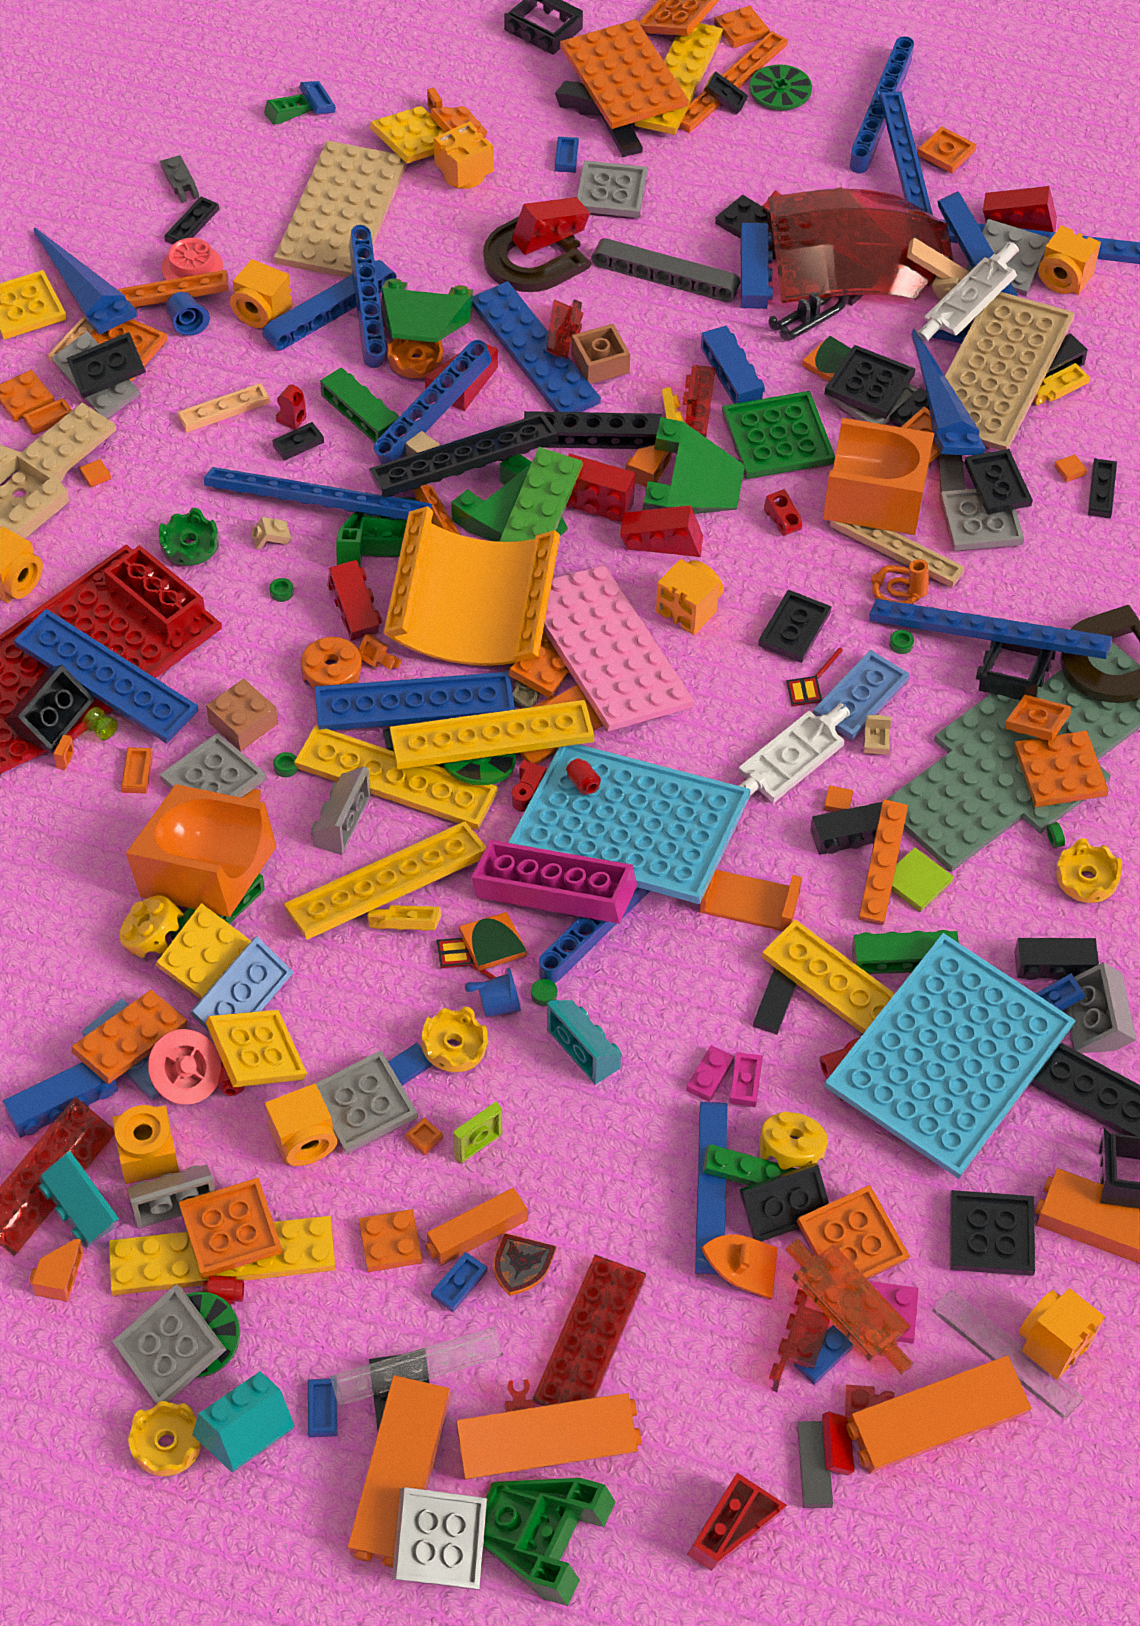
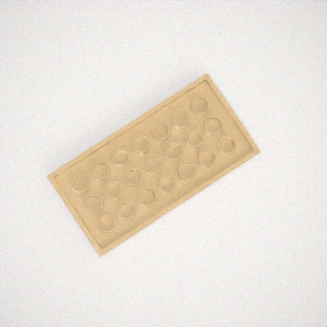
M327 140L274 256L275 264L345 278L352 275L349 251L351 230L356 225L368 227L371 232L372 245L374 244L408 163L396 153Z
M1000 292L975 317L945 377L980 430L979 436L984 446L997 450L1010 448L1074 320L1075 312Z

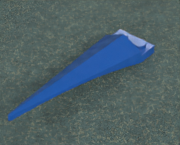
M34 228L36 237L59 271L86 321L98 335L138 316L136 308L126 300L124 294L37 228Z
M913 328L911 336L924 379L934 441L940 453L971 456L984 454L986 448L979 436L980 430L924 342Z

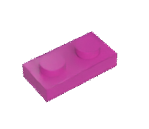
M711 1045L688 1082L686 1091L710 1102L732 1066L735 1056Z
M736 1053L729 1103L756 1107L763 1060L762 1055Z

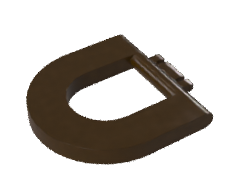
M519 217L495 229L488 236L484 244L483 259L487 273L498 284L508 281L515 291H544L584 272L591 266V262L577 249V247L581 246V242L578 239L575 240L574 235L555 242L565 253L541 266L525 268L512 263L507 254L513 247L517 246L513 242L512 236Z
M1130 605L1086 618L1070 629L1112 636V639L1133 632L1140 642V620ZM1060 653V663L1064 675L1081 693L1093 699L1109 703H1124L1140 699V669L1122 675H1110L1096 669L1089 661L1088 656Z

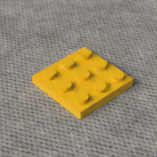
M422 106L382 117L370 123V129L406 163L434 155V137L444 133L429 116L430 113Z
M44 270L0 283V334L3 340L67 320L66 313Z
M201 903L155 963V966L201 999L251 940Z
M279 1010L209 1016L205 1022L233 1087L303 1080L307 1075Z

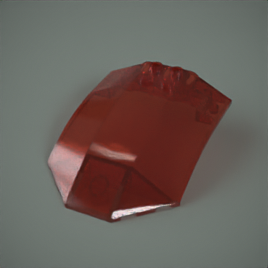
M823 189L768 197L782 303L800 301L803 298L808 300L809 295L813 292L818 293L820 298L842 295H890L913 298L916 301L926 286L929 287L937 275L907 258L909 242L913 238L918 239L953 261L947 223L898 195L863 189Z

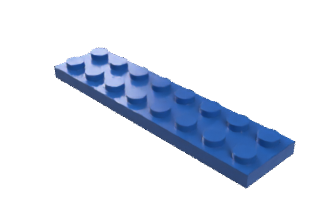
M508 281L473 296L472 307L555 412H583L601 403L599 394Z
M45 609L14 640L17 648L48 668L62 664L92 696L166 744L199 711L197 704L48 609Z
M509 672L314 686L318 729L344 730L407 725L515 710L511 679L508 676Z

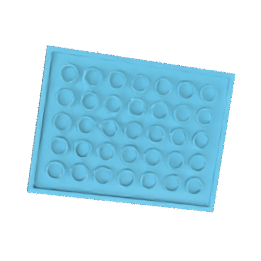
M579 744L562 746L558 748L508 843L631 864L634 868L638 888L700 904L750 798V789ZM580 758L587 761L599 775L601 783L594 793L581 794L569 780L566 768L572 760Z
M943 933L826 1080L824 1087L959 1179L1068 1034L1076 1020Z

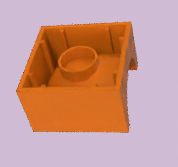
M842 418L833 471L830 470L823 519L915 535L927 479L934 433Z
M175 784L127 850L126 855L140 897L149 898L151 896L163 895L175 905L191 909H197L202 903L215 914L230 917L277 845L265 802Z

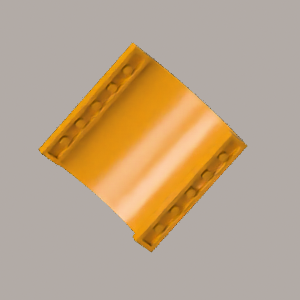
M428 506L409 511L383 633L413 651L435 659L459 664L492 666L537 658L539 656L560 534L553 530L536 535L535 539L517 542L479 540L449 532L432 524L433 510Z

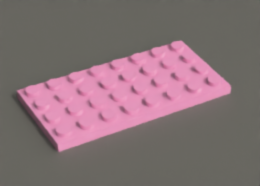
M605 565L552 579L543 630L607 732L693 707L694 700Z

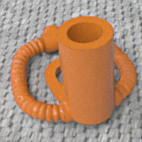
M922 559L912 561L909 568L898 567V565H886L879 572L872 575V591L877 599L894 601L889 598L887 599L879 590L886 573L891 571L909 575V579L896 577L887 583V590L891 595L909 598L900 603L914 604L920 598L925 597L929 591L928 563ZM895 583H903L906 587L909 585L908 593L896 591L892 586Z

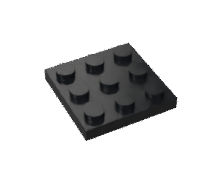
M854 344L825 387L824 394L886 419L914 377L916 369Z
M951 1190L950 1270L1034 1276V1196Z

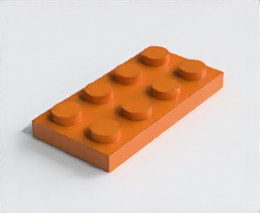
M149 990L72 1045L71 1053L107 1084H110L148 1056L155 1043L162 1036L175 1030L185 1029L188 1020L153 990Z

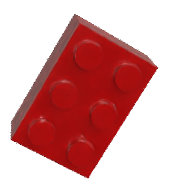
M569 453V457L581 460L583 466L566 507L622 522L623 513L630 512L634 504L635 472Z

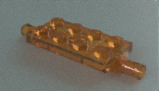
M796 1239L786 1248L785 1251L802 1267L794 1273L792 1279L868 1361L877 1355L885 1356L899 1371L900 1375L914 1364L897 1346V1340L908 1332L911 1325L834 1244L818 1256H813L799 1239Z

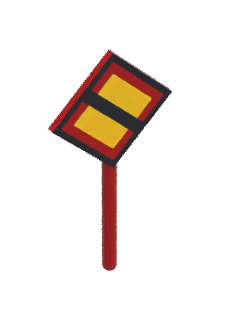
M842 648L837 649L815 676L786 680L791 706L822 701L818 679L843 651Z
M462 938L436 940L440 968L470 966L477 970ZM485 969L478 971L489 979L496 978V976Z

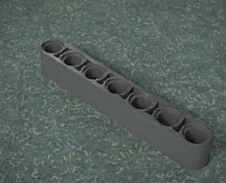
M606 238L598 242L591 256L592 262L600 268L723 302L733 300L741 283L740 278L734 273Z

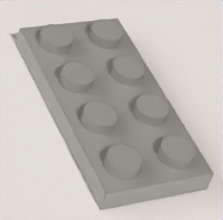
M88 331L51 357L56 366L78 391L79 389L66 358L99 345ZM129 379L90 395L85 399L96 412L108 419L138 397L140 392Z

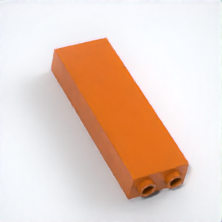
M1057 1168L1054 1177L1048 1176L1043 1189L1048 1194L1045 1200L1040 1198L1035 1214L1039 1215L1036 1226L1140 1264V1208L1100 1203L1103 1184Z
M1009 1355L855 1412L847 1419L848 1424H846L851 1440H856L860 1449L858 1451V1458L863 1468L867 1467L869 1474L1023 1416L1032 1408Z
M393 1375L348 1544V1549L350 1553H354V1558L370 1562L371 1558L383 1560V1565L393 1568L400 1488L407 1487L427 1490L451 1399L450 1388Z
M629 1393L456 1420L464 1480L638 1452L637 1446L642 1445L640 1429L634 1428L633 1416H637L635 1399H630Z

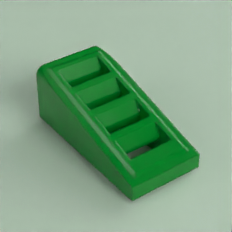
M303 94L267 100L264 113L271 123L276 125L310 112L312 108Z

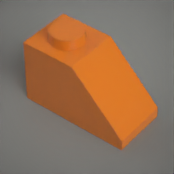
M655 445L638 449L633 457H629L625 469L635 472L636 484L647 487L648 481L657 483L672 460L671 452L654 449Z
M74 1239L40 1258L37 1268H33L30 1275V1284L33 1286L36 1296L68 1302L84 1254L80 1239Z

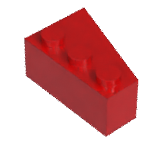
M1050 186L985 193L983 213L986 223L990 219L1021 229L1047 232L1056 231L1057 215Z
M486 344L491 356L490 365L451 406L463 411L467 409L498 368L497 348ZM459 354L425 375V389Z
M691 505L623 513L620 535L626 549L701 557L703 533Z
M357 560L330 567L327 583L329 591H334L336 597L334 602L336 607L340 608L341 619L350 641L363 638L365 634H377L379 624H382L379 611L374 610L372 605L374 602L372 590L370 588L367 589L364 582L367 581L365 570L363 567L359 568Z

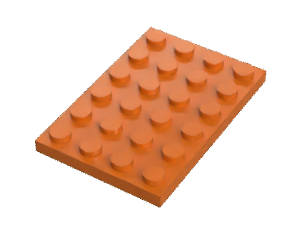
M636 19L560 41L561 50L611 129L688 106L689 99Z

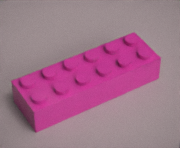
M490 840L471 877L477 898L620 924L637 887L634 868L631 864Z

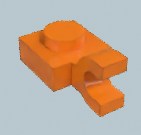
M365 634L358 648L363 661L373 667H379L381 663L388 669H392V667L398 669L402 662L398 657L386 653L387 644L371 634Z

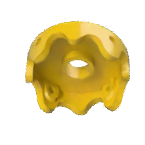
M1081 838L1072 847L1062 851L1056 868L1057 882L1065 894L1077 901L1085 903L1104 901L1116 891L1119 885L1122 859L1114 857L1106 845L1093 847L1086 838ZM1089 871L1094 877L1086 878L1082 875V872Z
M163 895L151 896L143 901H138L132 906L122 923L119 934L120 942L131 954L137 955L140 958H145L146 953L151 951L162 954L168 948L165 940L166 934L169 931H177L179 929L177 917L181 918L184 914L172 901Z
M463 1007L458 1011L443 1008L433 1018H426L421 1035V1047L423 1054L431 1064L441 1070L458 1073L474 1068L484 1058L488 1045L487 1027L480 1025L476 1021L474 1011L471 1008ZM455 1039L461 1045L454 1047L449 1045L447 1041Z
M786 1111L777 1113L766 1119L762 1125L759 1136V1155L761 1159L765 1160L773 1156L778 1161L779 1167L784 1170L791 1167L801 1168L817 1163L820 1159L824 1160L828 1145L827 1133L817 1121L806 1115ZM790 1136H795L799 1139H793Z
M160 1401L156 1406L147 1411L141 1409L135 1413L128 1442L135 1462L144 1471L157 1476H172L188 1469L199 1456L202 1444L192 1436L197 1419L187 1404H173L167 1401ZM164 1435L174 1437V1442L168 1447H162L158 1444L159 1439Z

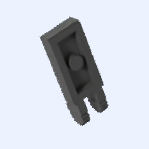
M181 155L160 161L166 178L181 202L187 201L185 192L189 190L194 199L199 198L198 189Z

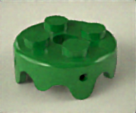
M191 508L189 513L184 515L175 513L171 516L167 525L162 523L159 525L161 550L164 556L175 564L185 566L201 564L210 559L218 549L219 534L216 523L213 519L211 521L207 520L198 508ZM187 539L195 540L190 544L184 543Z

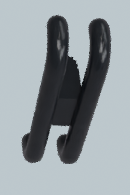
M831 281L827 291L819 297L816 292L811 293L808 301L804 298L798 302V309L783 319L777 321L775 316H771L768 320L769 327L772 330H780V336L783 340H793L839 313L846 306L849 293L847 291L841 292L838 302L820 313L821 306L830 301L836 293L838 284L836 281ZM798 319L803 323L791 331L786 327Z

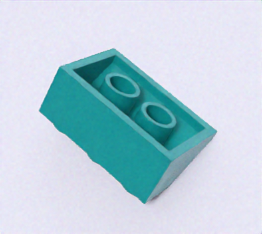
M551 1000L547 1003V1031L595 1085L621 1068L622 1053L615 1043L611 1044L606 1039L605 1033L599 1025H594L590 1021L589 1015L583 1007H578L573 1000Z
M71 1151L61 1157L40 1176L39 1182L41 1184L38 1187L47 1200L51 1198L57 1206L54 1208L55 1212L63 1222L66 1220L73 1228L70 1232L74 1239H80L81 1243H84L88 1248L115 1228L119 1220L118 1216Z
M259 1371L198 1413L192 1436L233 1473L293 1430L295 1425L280 1388Z

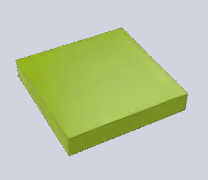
M914 847L896 864L891 890L921 912L953 882L954 876Z
M494 1102L453 1131L454 1158L459 1163H463L503 1134L502 1107L497 1102Z

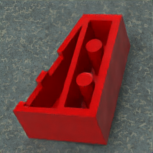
M577 197L523 204L512 240L522 253L527 255L584 231L590 212Z
M737 1472L686 1555L712 1571L778 1517L787 1505Z

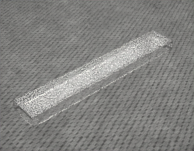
M952 1289L933 1307V1313L992 1361L1009 1355L1021 1385L1064 1420L1082 1403L1084 1396L1063 1379L1059 1378L1056 1380L1022 1352L1023 1347Z
M495 1327L338 1373L330 1376V1380L339 1406L389 1391L393 1375L422 1381L502 1357L503 1351Z

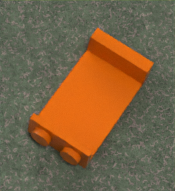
M715 870L700 902V913L784 931L793 922L801 890L802 877L792 875L789 886Z

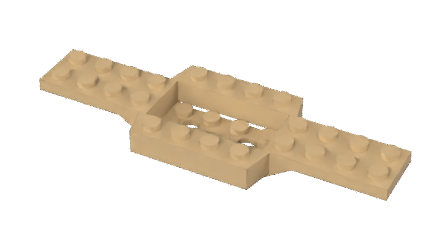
M81 403L22 452L0 445V484L13 474L7 483L0 486V528L4 526L25 539L69 502L67 489L61 481L67 471L116 431V425L89 406ZM17 491L26 492L24 497L16 498L13 496Z

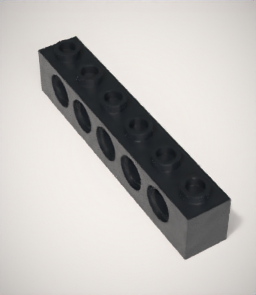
M524 411V419L544 413L558 433V442L542 448L641 449L653 446L656 441L660 417H662V414Z

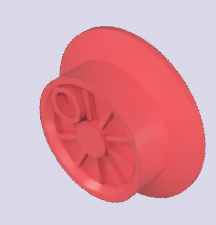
M185 238L171 246L169 253L162 262L161 270L165 280L221 271L223 270V261L221 256L206 241L199 238Z
M188 1029L175 1030L162 1036L153 1046L148 1059L149 1077L154 1088L165 1099L177 1104H194L207 1098L218 1085L222 1068L220 1055L215 1045L203 1034Z

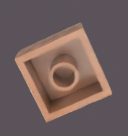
M614 324L572 335L571 354L581 373L590 384L630 373V353Z
M244 678L206 705L209 724L240 752L278 725L276 706Z

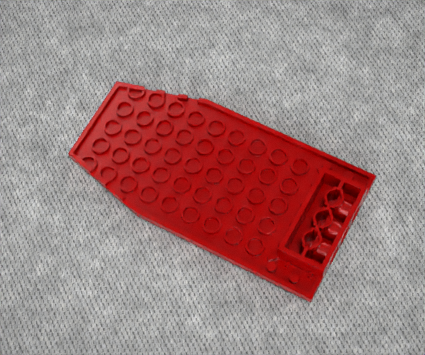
M126 544L0 635V774L48 752L22 739L4 721L48 669L47 666L17 648L14 644V640L45 609H48L154 678H157L222 629L221 622L205 610L203 597L141 545L132 549ZM95 698L66 735L71 736L72 740H74L114 709Z

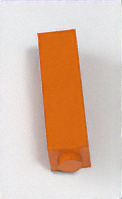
M513 1187L428 1231L425 1248L431 1259L436 1258L440 1266H443L462 1256L465 1252H469L528 1221L527 1207Z

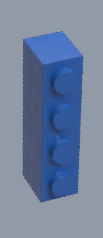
M742 223L741 308L767 309L768 300H772L773 287H769V282H772L773 270L768 268V264H772V250H768V246H772V232H768V223Z
M727 325L702 332L701 349L733 404L762 399L763 392H765L764 383L756 376L754 366L747 361L744 349H740L735 334L730 332Z
M82 1062L3 1100V1103L17 1134L22 1138L26 1135L35 1134L40 1128L50 1123L61 1121L65 1116L75 1111H82L100 1099L109 1098L114 1092L118 1091L116 1079L107 1084Z

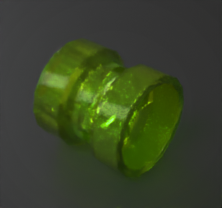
M99 707L92 708L83 719L85 727L89 731H94L95 735L102 741L112 737L118 727V722L111 716H106V713Z

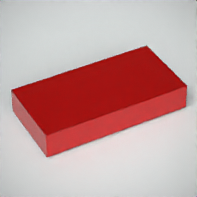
M828 1411L822 1414L826 1469L848 1476L854 1473L852 1440L846 1427L849 1417Z

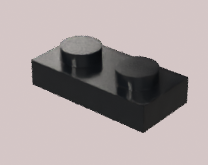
M716 71L711 75L704 88V91L735 114L741 111L748 98L746 93Z
M922 388L916 390L889 416L890 422L898 427H902L924 406L929 410L926 391Z
M311 422L273 439L272 442L273 447L285 461L324 443V436L315 424Z

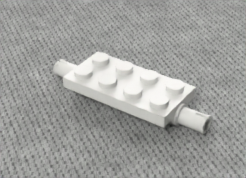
M1009 241L997 254H993L989 259L984 257L924 316L927 323L917 331L918 336L923 341L928 342L939 329L955 336L959 334L1017 276L1015 270L1006 264L1019 252L1016 244Z
M839 703L827 715L815 716L810 711L805 713L739 767L738 773L746 779L739 786L750 789V795L758 790L771 802L777 801L844 746V739L836 733L835 726L850 716L848 708L845 706L841 709L844 705Z

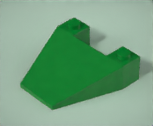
M393 278L386 280L382 287L381 313L392 338L437 343L467 324L472 316L473 289H468V287L463 285L451 287L449 294L407 290V282Z
M660 417L654 449L676 453L677 455L671 485L648 481L642 511L691 505L694 514L736 510L745 465L683 421Z
M521 454L500 463V482L504 486L485 501L468 489L451 502L452 521L468 533L499 542L532 462ZM562 517L556 529L560 536L568 531V527Z
M396 497L416 501L415 498ZM355 511L338 530L336 540L337 565L357 560L359 567H361L363 555L400 557L407 520L391 519L387 516L368 515L364 512Z
M583 1478L493 1482L486 1496L487 1505L483 1548L542 1599L568 1606L580 1579L570 1564L560 1561L579 1520L605 1527L616 1503L605 1484Z

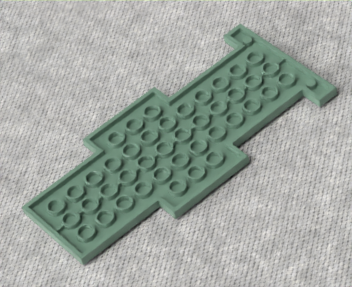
M1113 642L1106 659L1088 656L1091 664L1106 674L1122 675L1140 669V665ZM1060 670L1045 681L1042 688L1038 687L1037 698L1071 706V715L1057 735L1087 731L1097 760L1140 729V699L1124 703H1109L1093 699L1078 691L1068 681L1063 670ZM990 694L935 735L934 741L948 754L886 799L908 805L904 830L950 872L962 865L1020 819L1025 820L1041 834L1046 830L1048 824L1057 822L1084 801L1079 800L1034 807L1014 745L1016 741L1038 737L1005 729L1007 718L1020 700L999 694ZM1100 766L1107 783L1111 775Z

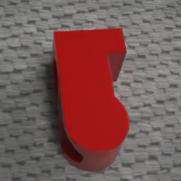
M290 384L277 398L280 411L276 414V422L295 430L307 417L306 406L301 389Z
M785 489L766 496L764 510L768 516L771 515L783 536L802 529L801 517Z
M525 760L522 761L519 767L520 782L512 788V805L514 809L525 812L546 773V767Z

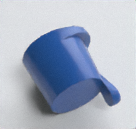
M178 292L168 299L166 304L167 312L174 329L178 333L196 335L206 329L210 320L209 313L189 293Z
M510 967L505 969L504 975L485 982H468L465 984L466 992L479 991L486 1017L521 1012Z

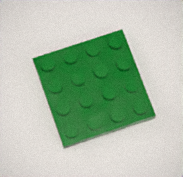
M810 391L722 406V413L740 462L745 465L744 474L746 479L834 464L835 454Z

